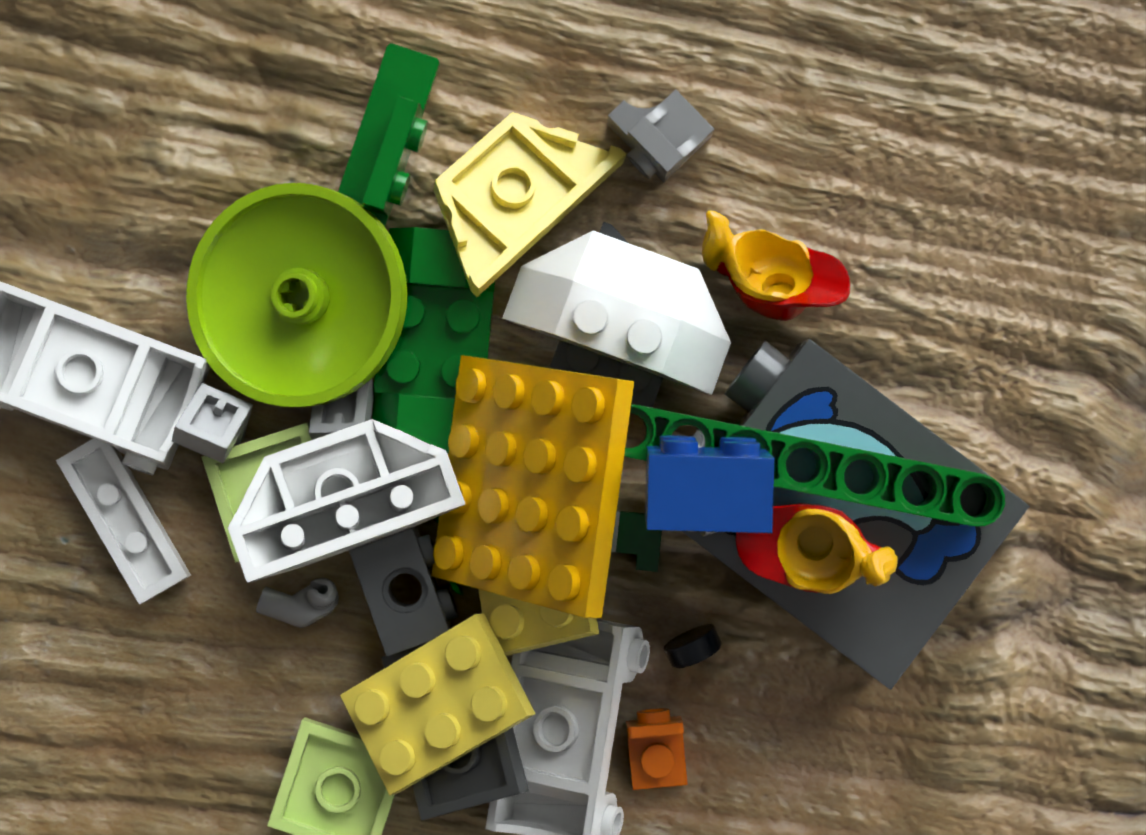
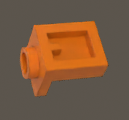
M668 708L637 711V720L626 721L632 790L688 785L683 739L684 727L681 716L670 717V709Z

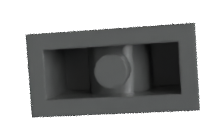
M417 526L349 550L386 657L433 640L453 628L450 620L459 617L448 586L439 589L435 577L431 576L432 567L435 563L433 557L434 544L429 534L420 537ZM402 573L412 574L420 581L422 594L417 602L405 604L396 599L392 591V584L397 575Z

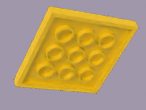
M461 355L459 373L456 380L451 432L448 439V457L465 505L439 516L436 543L433 551L435 563L432 567L431 576L583 618H602L634 381Z

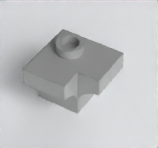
M676 89L664 101L651 108H637L623 100L608 115L607 125L632 149L626 155L630 162L646 178L650 179L656 174L663 182L701 148L714 132V128Z

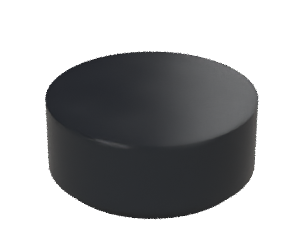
M705 624L673 638L664 646V651L672 667L685 668L715 654L721 648L722 641L714 625Z

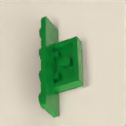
M393 43L388 44L338 190V192L351 197L366 207L378 218L385 228L393 204L401 206L406 195L411 174L404 171L411 151L418 153L423 144L428 121L422 119L440 66L439 60L435 57Z

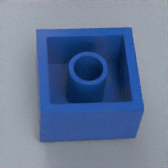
M660 436L659 446H647L645 521L647 530L772 533L775 458L766 449H760V443L756 442L755 438L720 437V448L698 447L696 437Z

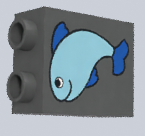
M811 339L797 344L788 357L764 341L724 393L728 398L746 410V413L737 425L990 476ZM696 430L692 437H696L698 447H702L701 434ZM799 448L788 456L786 469L793 480L803 482L814 474L816 461L809 450ZM860 459L851 462L844 473L846 486L854 493L865 491L873 480L870 466ZM915 471L905 478L902 484V492L905 499L910 504L916 505L928 496L929 482L921 472ZM977 483L968 485L960 496L962 509L969 516L980 513L986 504L985 491ZM1000 484L1005 494V507L1001 516L994 523L986 526H969L774 487L773 506L808 503L841 510L859 527L868 542L880 547L888 546L895 550V555L898 558L896 572L891 574L888 582L874 587L872 584H866L865 577L862 576L850 586L833 594L807 592L756 575L742 563L738 555L735 541L736 532H717L704 537L700 535L699 531L682 532L891 690L1030 506Z

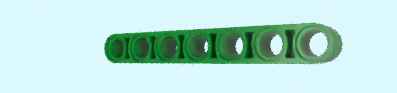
M631 404L630 414L638 416L644 422L646 434L639 445L633 448H625L624 457L646 461L647 446H659L660 436L672 435L678 427L690 425L700 432L702 447L720 448V437L746 436L748 438H755L756 442L760 443V449H766L775 458L774 487L969 526H986L994 523L1001 516L1005 507V494L1001 485L994 478L985 474ZM799 448L809 450L816 461L814 474L803 482L793 480L786 469L788 456ZM860 459L870 466L873 480L865 491L854 493L846 486L844 473L851 462ZM918 471L927 478L929 493L921 503L913 505L905 499L902 492V484L910 473ZM977 483L985 491L986 504L980 513L969 516L962 509L960 496L968 485Z

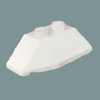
M591 231L522 265L502 317L503 320L709 395L713 394L731 344L698 268L596 231Z
M371 419L265 456L236 514L230 522L228 530L247 583L316 563L405 531L465 505V501L446 450Z

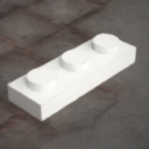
M91 439L57 459L56 462L140 605L188 578L191 574L128 466L122 464L124 458L121 453L112 445Z

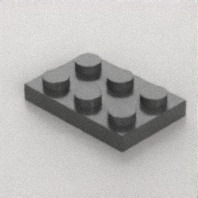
M424 644L415 646L413 648L401 651L399 653L387 657H381L384 668L388 667L389 665L393 664L394 662L398 661L399 659L403 658L404 656L408 655L409 653L413 652L414 650L418 649ZM513 728L413 785L421 821L529 792Z

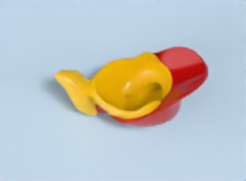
M709 210L706 212L708 229L702 245L703 261L711 270L729 277L730 283L740 300L752 311L770 319L788 321L800 315L806 307L836 306L845 302L849 297L850 277L845 266L836 257L810 249L801 241L787 240L763 229L733 235L729 228V220L716 211Z
M799 503L773 506L772 533L736 532L735 537L738 555L742 563L750 571L765 579L813 593H837L853 584L862 576L865 577L866 584H872L874 587L882 585L889 581L891 574L896 572L898 563L895 550L888 546L880 547L868 542L859 527L844 512L819 504Z

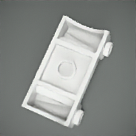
M0 281V409L9 411L16 409L112 445L116 450L125 454L122 464L142 473L154 475L156 467L168 470L179 445L171 441L174 427L201 383H204L210 370L207 360Z
M597 619L599 634L513 654L511 667L536 713L513 727L529 792L490 802L485 830L521 835L620 834L624 819L623 809L617 806L616 795L606 792L622 684L632 682L637 673H643L649 660L650 645L647 640H643V633L640 627Z

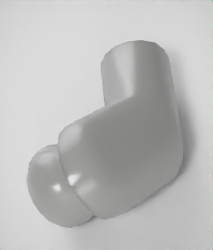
M327 578L314 579L309 586L294 595L265 587L259 598L256 612L299 628H305L331 614L338 604L339 595L336 585Z

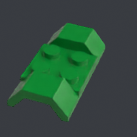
M418 227L389 228V234L398 248L406 274L407 309L402 332L395 349L387 362L375 375L372 419L430 445L432 444L444 449L448 454V439L451 432L456 380L459 373L461 355L489 359L495 281L478 297L471 292L448 230Z

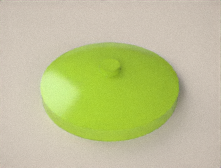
M306 183L276 184L258 189L238 199L227 207L206 230L193 255L188 273L186 289L187 314L192 334L202 356L207 360V363L214 372L230 387L253 400L268 405L280 407L319 406L342 399L357 391L369 382L389 359L399 340L405 321L407 309L406 274L398 248L391 235L378 218L362 204L338 191L319 185Z

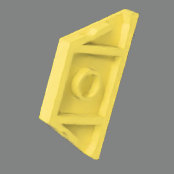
M512 112L435 180L433 190L471 292L478 297L615 172L624 163L626 153L621 148L612 145L609 151L577 141L579 135L577 133L559 127L547 128L541 125L538 120Z

